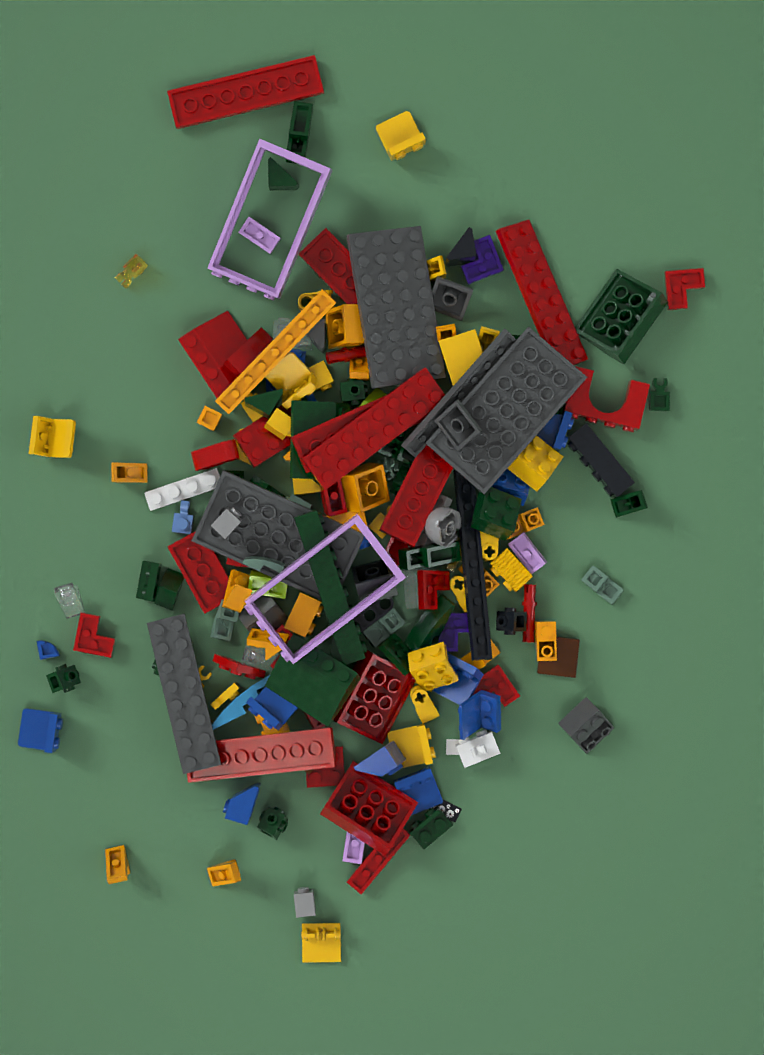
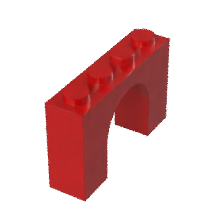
M575 366L587 376V379L567 400L563 413L565 411L573 413L571 418L578 419V416L583 417L589 423L603 422L604 426L610 428L620 426L626 432L634 433V430L640 429L650 384L630 380L622 407L616 412L604 413L597 410L589 398L594 370Z

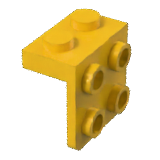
M405 111L376 126V131L391 161L402 159L407 153L418 151L425 145L426 138L423 132H419L409 111Z
M289 352L265 376L277 390L283 389L282 405L286 410L291 407V401H301L304 396H309L316 390L317 377L293 352Z
M33 416L29 454L43 457L71 458L76 421L72 419H51Z
M444 642L408 653L410 673L421 689L431 691L459 680L458 675L448 661L447 647Z
M425 724L388 732L389 743L394 741L406 758L402 763L404 766L402 768L424 763L425 765L433 764L432 759L436 758L434 747H429L428 740L432 738L430 729L425 728Z

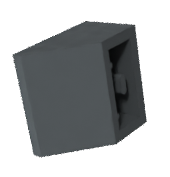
M587 697L558 723L586 754L594 749L614 729L612 724Z

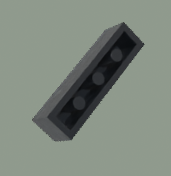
M587 423L568 437V447L573 452L577 451L581 456L579 458L581 463L585 467L589 466L593 471L591 473L597 482L601 481L605 485L603 489L610 497H618L635 483Z

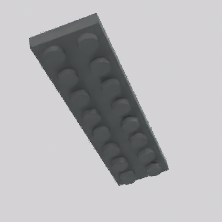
M185 614L147 623L183 774L221 765Z

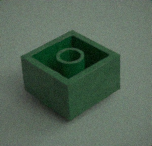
M493 487L485 495L480 492L471 528L506 541L515 532L522 499Z

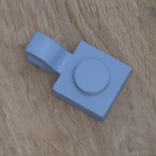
M181 500L180 513H174L172 532L192 533L194 515H188L190 501Z

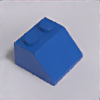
M392 741L356 765L354 769L355 771L377 776H384L387 773L391 776L404 767L402 763L406 758L396 743Z
M257 782L233 795L231 799H228L223 809V812L226 813L225 819L248 825L261 783Z

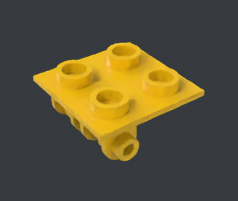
M302 923V963L341 962L340 923Z

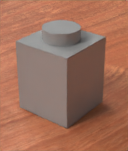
M228 506L211 526L226 539L243 520L241 518L242 515L234 507L231 509Z
M300 887L298 891H294L296 918L315 916L314 889L309 890V887Z

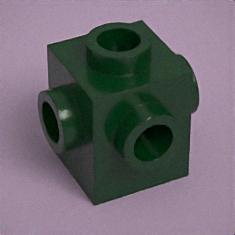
M349 378L347 382H340L342 403L350 404V406H360L362 404L361 402L368 396V387L363 384V380Z
M66 664L55 668V672L46 675L52 693L61 690L64 693L75 689L74 685L81 683L79 672L76 670L75 665L69 667Z
M268 807L266 811L264 810L261 813L257 828L260 832L277 840L280 833H284L286 830L288 819L284 815L285 812L277 807L274 809Z

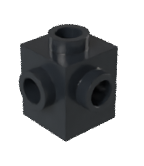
M506 607L505 611H497L496 630L504 631V635H515L516 631H526L527 612H516V608Z

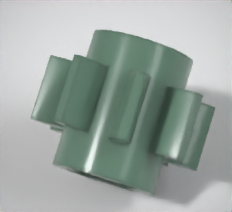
M383 457L377 460L378 464H383L386 480L397 476L398 463H394V458Z

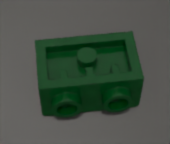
M149 561L142 562L136 598L155 602L162 564Z
M394 632L378 648L405 676L410 672L408 653L412 651Z
M439 806L436 809L433 807L424 814L426 817L422 821L416 820L410 826V836H413L423 849H426L453 826V823Z

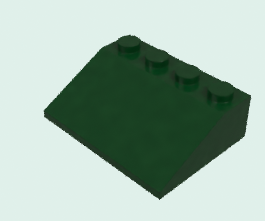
M616 269L575 329L579 336L608 356L625 364L668 302L662 292Z
M291 401V437L350 411V404ZM291 440L290 478L316 480L311 472H305Z
M294 633L287 642V646L295 653L308 642ZM315 647L294 664L290 660L286 662L280 654L265 687L329 727L361 678L357 672Z

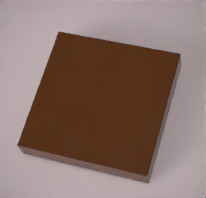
M556 637L557 661H538L537 673L576 678L580 640Z

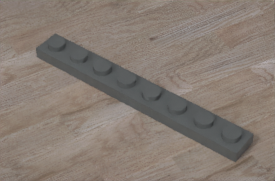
M503 329L401 444L412 456L416 458L425 448L426 442L438 430L439 426L434 420L456 400L459 399L462 402L513 345L516 339L510 332Z

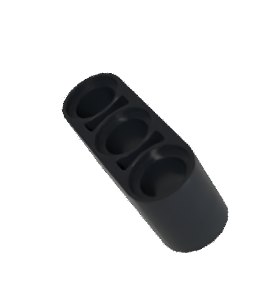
M392 598L389 599L391 605L388 609H382L379 604L380 600H377L353 618V621L359 623L361 633L391 611L394 606ZM367 610L375 612L374 620L368 621L365 619L364 614Z

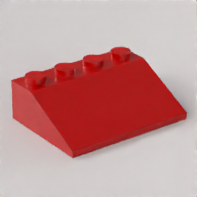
M228 311L194 328L178 339L216 398L237 378L224 365L225 361L247 341Z
M367 650L364 653L366 658L356 661L352 669L358 673L361 680L334 718V721L383 744L416 680L410 672L404 676L392 662Z
M353 761L320 815L386 856L418 802L376 775L355 771L354 767L358 763Z

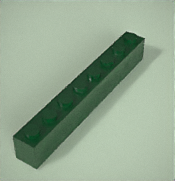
M316 509L294 516L305 552H308L329 535L328 531H323L321 524L325 522L322 513H317ZM327 545L308 559L329 624L331 625L351 610L353 606L347 603L346 598L349 597L346 586L342 587L340 580L343 579L340 568L336 569L334 561L337 558L334 549L330 550ZM353 619L333 633L344 665L366 658L364 653L367 652L364 641L360 642L358 635L362 633L359 624H354Z

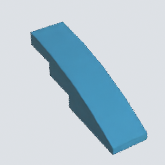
M270 675L253 684L236 697L212 724L213 730L247 713L244 706L247 704V700L250 697L255 699L260 694L258 689L265 686Z

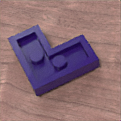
M490 235L474 240L478 260L461 266L468 285L504 271Z
M452 613L439 637V643L444 642L446 644L447 652H458V632H469L467 613Z

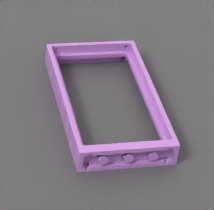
M259 139L207 269L212 270L211 274L222 278L223 275L229 277V282L238 286L240 283L247 285L246 289L252 292L262 291L264 292V297L274 300L275 297L280 299L333 170ZM265 150L321 174L275 288L219 265Z

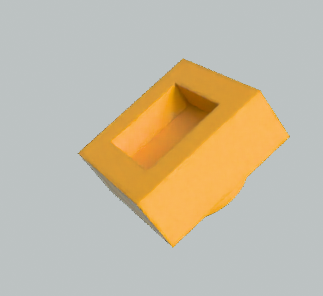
M204 406L196 423L215 431L223 414Z

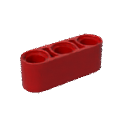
M235 439L191 452L195 471L215 467L240 458Z

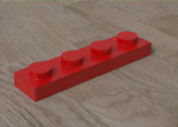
M404 828L402 829L386 856L373 849L350 876L347 883L362 895L410 837L409 832Z

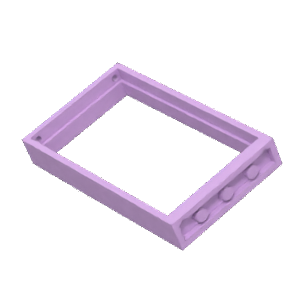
M356 514L246 598L244 608L251 616L254 614L257 617V625L262 631L267 630L271 635L268 639L275 647L278 645L281 648L282 652L280 654L286 662L290 660L294 664L406 577L363 520ZM355 524L394 576L293 653L254 601Z

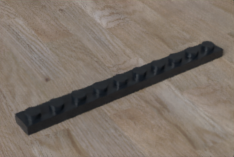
M454 470L456 506L461 516L459 537L472 661L491 660L493 657L480 531L471 528L477 502L476 488Z

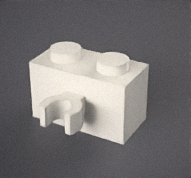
M486 729L477 732L476 737L471 739L469 737L465 740L459 739V743L456 744L464 768L500 754L492 731L487 732Z

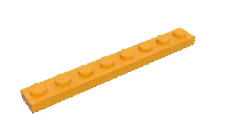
M322 289L215 402L230 414L337 302Z

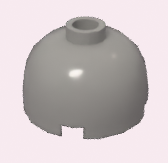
M436 508L426 519L425 531L427 537L437 545L450 546L458 536L455 535L456 529L461 527V516L458 511L452 508Z

